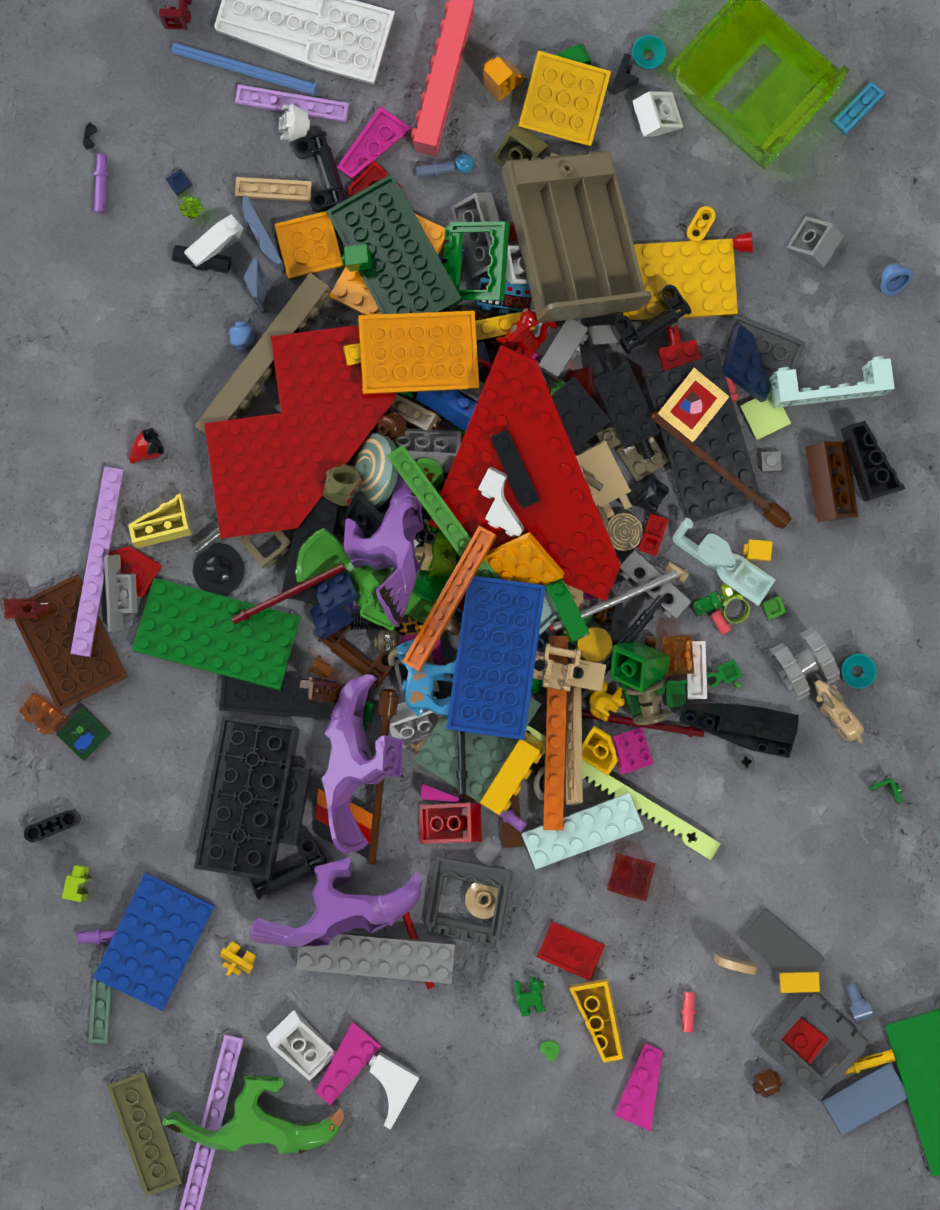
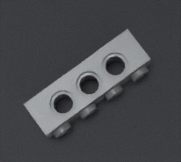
M635 550L621 564L619 574L625 580L630 579L635 583L633 585L634 588L663 576ZM637 568L644 571V577L641 579L636 578L634 575V570ZM669 581L659 585L658 590L655 592L651 590L644 592L649 596L647 600L651 604L659 595L661 597L665 594L672 596L673 601L671 604L668 605L663 602L660 605L663 609L662 613L668 619L673 618L675 620L692 602Z

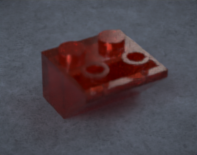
M616 853L607 890L646 901L655 863Z

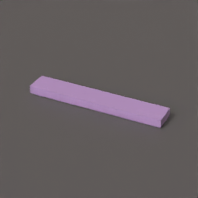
M238 84L235 105L284 113L285 111L282 110L283 105L294 104L306 110L308 117L347 123L349 103Z

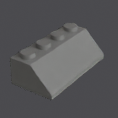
M491 192L474 193L450 207L455 222L500 221ZM490 232L463 233V246L466 253L464 255L472 279L487 275L488 266L491 264L489 247L492 245Z
M406 428L402 436L392 439L396 448L402 444L415 462L421 458L433 459L444 468V473L449 474L461 444V431L431 430L428 433L422 429Z

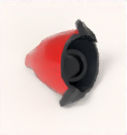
M152 427L144 429L135 438L129 456L131 464L138 461L157 459L164 454L163 445L158 439L159 434Z

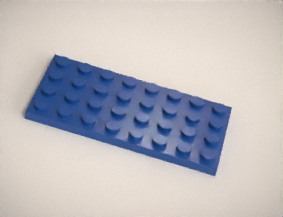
M474 576L465 595L446 730L517 740L525 739L546 585Z

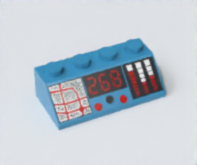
M481 277L479 290H486L489 284L488 278ZM507 281L505 282L504 301L478 300L477 308H481V311L492 312V310L500 311L499 313L502 315L522 312L525 308L535 312L529 285L510 284Z

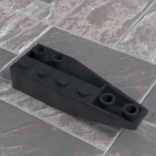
M699 703L683 704L679 721L751 751L789 758L798 731L799 715L739 704Z

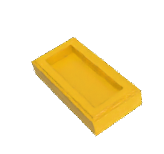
M819 972L779 973L780 993L820 992Z

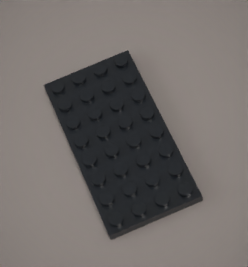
M715 353L644 377L654 412L662 408L693 367L729 396L693 443L761 497L725 374L722 373L723 368L719 354ZM658 425L687 518L695 522L753 502Z

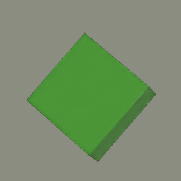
M780 595L761 602L768 620L787 613Z

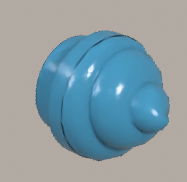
M460 154L456 158L455 167L459 172L468 173L473 169L474 161L470 155Z

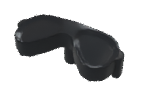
M91 122L86 126L83 146L86 150L92 149L95 146L90 136L97 132V128Z

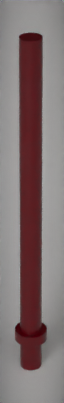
M341 563L248 610L244 609L240 614L232 617V621L234 624H237L243 620H250L251 616L346 570V566L344 563Z
M581 710L582 718L603 721L592 715L590 711ZM611 714L606 721L685 734L688 737H704L705 732L692 726L684 727L660 722L650 725H635L633 718Z

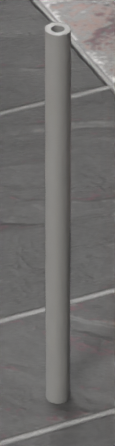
M674 570L582 610L580 614L582 618H586L678 578V573ZM560 621L552 624L555 631L563 628Z

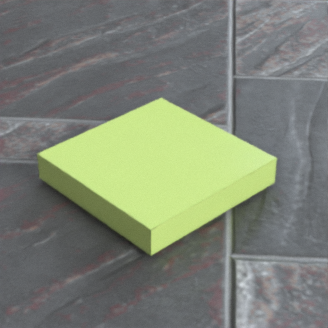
M771 391L764 402H760L755 398L740 406L756 441L791 424L783 407L773 408Z

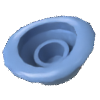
M900 264L887 266L881 275V292L888 296L900 293L911 281L913 270L904 268Z

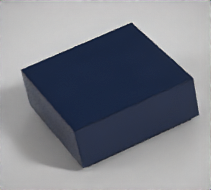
M182 169L166 178V181L177 196L192 186V183Z

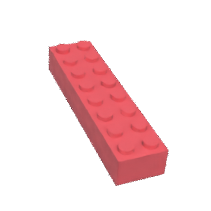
M450 0L446 2L445 19H442L440 25L441 38L437 37L436 56H432L430 64L431 74H427L425 83L427 91L422 93V110L417 112V128H413L411 135L412 144L416 152L437 157L474 17V0Z

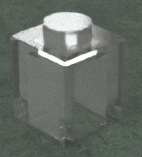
M487 835L473 855L489 866L503 848L500 845L501 841L494 835L491 837Z

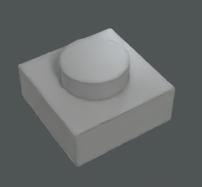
M781 451L760 453L762 472L782 470Z

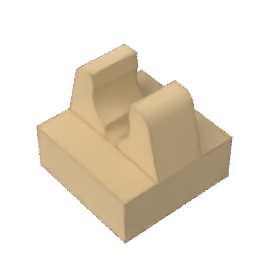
M424 542L423 547H415V557L422 564L420 570L428 571L433 558L432 543L427 544Z

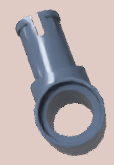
M853 982L845 985L851 1000L849 1010L854 1022L857 1023L874 1017L872 1008L868 1000L862 998L857 983Z

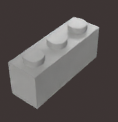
M574 319L566 320L539 363L541 371L556 380L560 376L564 377L569 369L567 364L570 360L574 361L579 353L577 351L580 344L584 345L589 337L587 334L588 328Z

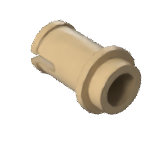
M671 561L664 570L666 573L676 570L679 576L676 579L679 583L680 581L684 583L690 574L686 572L687 569L683 570Z

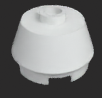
M294 104L283 105L282 110L285 112L279 118V133H283L280 139L292 142L305 137L310 128L307 111Z

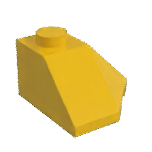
M593 726L582 743V760L607 776L618 762L611 736L598 727Z

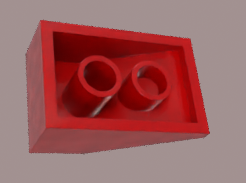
M481 803L419 805L420 844L482 842Z

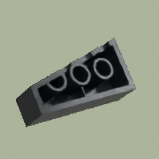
M866 421L851 424L841 429L863 502L906 489L896 476L897 473L887 461V456L877 444L878 441Z

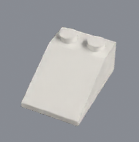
M295 1010L266 1036L271 1048L309 1081L332 1060L336 1052Z

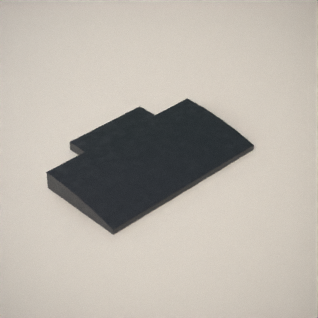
M222 717L194 869L265 881L273 880L279 843L298 846L312 771L309 768L293 766L299 728L233 717Z

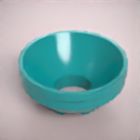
M644 35L638 38L633 45V60L642 69H656L665 60L666 46L659 37ZM651 51L654 54V58L647 61L643 58V53Z
M853 654L846 658L842 664V678L852 688L862 689L868 687L876 678V665L865 654ZM854 666L861 667L862 675L860 677L852 675L851 670Z

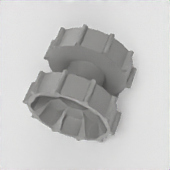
M813 627L800 633V641L804 651L793 656L788 647L784 646L783 643L770 649V656L776 670L792 697L796 698L797 701L810 695V687L806 681V678L817 672L821 680L826 682V684H831L840 679V671L827 644Z

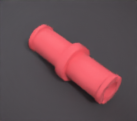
M683 992V1009H681V1014H683L681 1031L694 1032V1014H696V1010H694L695 992Z

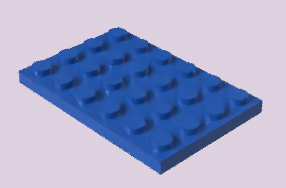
M145 872L93 979L163 1011L215 905Z

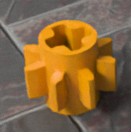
M408 617V623L401 622L404 625V629L400 630V632H405L406 635L418 634L419 628L423 626L418 625L417 620L412 622L410 617ZM415 624L416 633L412 632L409 634L407 626Z

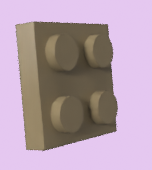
M653 437L648 440L655 455L650 457L648 450H646L648 459H643L638 444L626 449L622 446L616 450L636 483L669 462Z

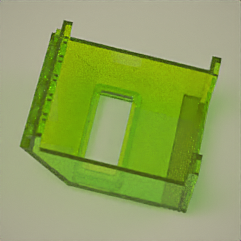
M729 0L667 67V70L693 107L764 170L839 90L850 71L845 65L839 70L762 0ZM762 45H765L782 62L734 114H730L713 97Z

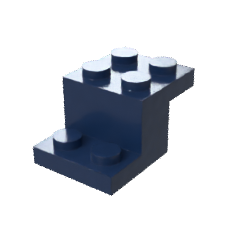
M346 568V570L314 587L319 605L309 611L321 640L355 621L349 604L357 600L359 595L352 576Z

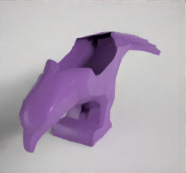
M368 674L348 681L341 689L331 714V720L325 731V735L331 739L332 750L329 768L322 777V783L327 799L332 840L336 849L342 853H351L364 849L368 844L350 810L352 794L364 783L379 784L387 776L400 777L402 772V739L385 735L381 736L375 742L376 755L372 757L363 727V710L368 690L373 682L377 680V677Z
M350 858L316 866L314 869L317 884L313 891L316 911L306 925L295 929L257 918L251 927L250 938L251 941L261 944L312 947L329 945L336 935L354 928H365L370 933H374L387 925L392 926L414 908L421 895V875L418 871H414V875L408 883L385 895L343 894L334 889L337 882H347L351 879L353 867Z

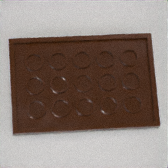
M79 574L28 598L36 600H24L9 608L58 711L64 710L129 677L99 615L91 657L70 654L83 587Z

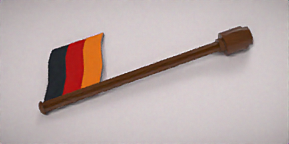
M382 689L381 694H379L377 713L381 714L382 717L381 736H389L391 718H393V715H397L399 696L397 691L393 689ZM385 778L379 784H376L373 813L356 803L351 802L350 810L368 841L364 849L355 852L367 858L369 864H376L378 862L377 850ZM318 787L314 833L333 843L329 827L325 791Z

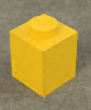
M749 539L747 544L743 546V555H746V560L770 562L773 542Z

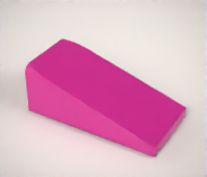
M425 784L421 786L422 799L460 801V798Z

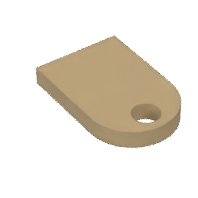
M715 953L713 961L717 965L756 975L757 966L753 962Z

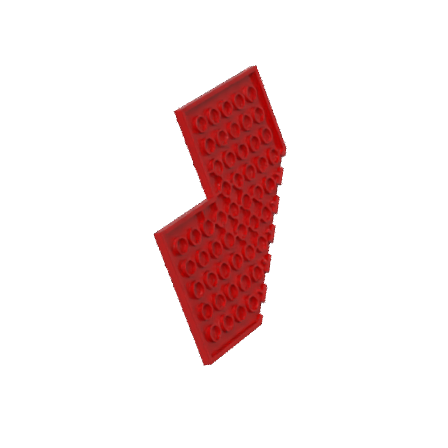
M359 325L271 336L281 413L204 423L220 539L297 529L322 497L327 479L326 472L329 469L348 463L379 422V419L395 401L396 393L363 394L361 364L351 366L346 364L343 347L360 343Z

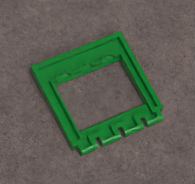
M450 222V226H445V240H448L449 243L444 244L443 259L448 261L443 263V266L462 300L504 301L510 222ZM490 232L492 237V245L489 247L491 264L488 266L487 275L490 278L486 290H459L463 233Z

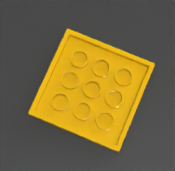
M537 51L518 126L591 147L611 71Z

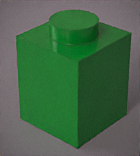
M367 244L344 247L345 254H342V262L350 272L372 269L371 250Z

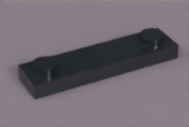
M509 429L491 436L492 444L522 509L541 500Z

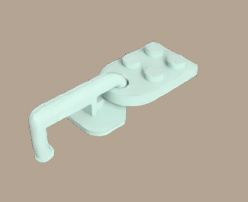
M685 518L673 535V542L712 570L717 571L718 576L723 582L759 606L776 579L744 557L732 553L729 544L716 534H708L700 545L694 543L684 536L686 531L693 527L692 520Z

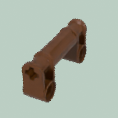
M350 624L344 630H338L324 640H321L319 637L317 640L319 643L323 642L330 648L332 653L341 658L362 676L368 674L377 677V680L374 681L377 688L383 683L388 673L394 667L385 665L382 661L383 656L389 655L390 652L381 653L373 663L344 641L343 638L350 630Z

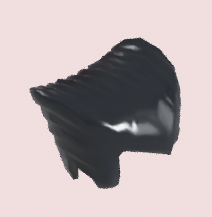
M650 474L644 488L631 505L651 513H656L662 500L669 493V489L663 482H660L654 475Z

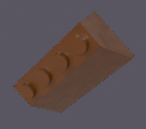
M822 442L806 446V458L808 460L817 522L858 517L849 455L845 442Z

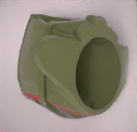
M347 464L329 469L326 472L327 479L323 496L338 505H350L354 496L360 492L362 478H360L357 469Z

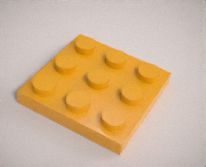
M326 211L274 224L288 280L307 276L309 273L315 274L343 267L334 226Z
M530 532L488 551L484 558L502 580L547 585L564 576L563 570Z

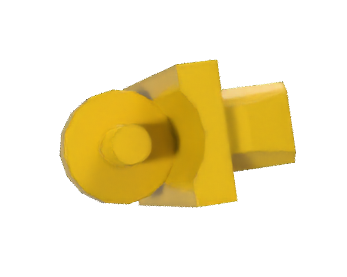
M231 942L226 949L223 948L220 957L226 960L222 966L228 969L227 976H230L232 972L239 976L241 970L250 974L256 956L247 951L243 959L238 957L236 954L240 946L234 942Z

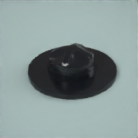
M221 544L211 545L200 555L198 554L193 565V575L198 586L203 591L221 596L236 590L241 584L245 572L244 563L239 553L233 548Z

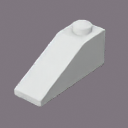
M229 215L216 223L186 249L184 253L197 267L239 241L243 227L232 215Z

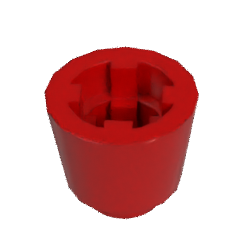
M752 231L738 234L737 238H733V248L737 249L738 252L753 253Z

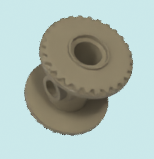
M662 680L656 681L643 693L629 686L627 687V694L638 696L642 714L633 718L635 725L655 724L671 716L670 710L659 709L658 706L661 702V696L655 690L663 687L664 683Z

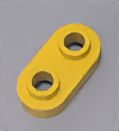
M704 206L697 211L686 232L687 238L690 241L699 242L706 236L716 217L715 211L711 207ZM702 215H707L709 219L703 220ZM698 231L699 236H694L692 232Z

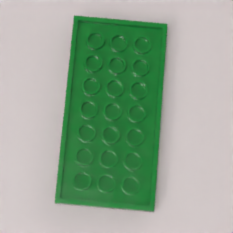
M154 578L132 651L281 691L301 617L267 608L251 616L250 620H243L234 624L232 617L240 614L242 610H248L256 605Z

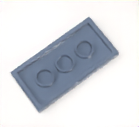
M886 1063L822 1099L839 1132L841 1135H844L906 1100L907 1096L904 1086L891 1063Z

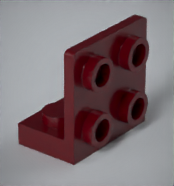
M179 0V9L172 6H167L165 9L160 8L159 17L165 29L187 30L188 23H191V12L188 11L189 5H192V0Z

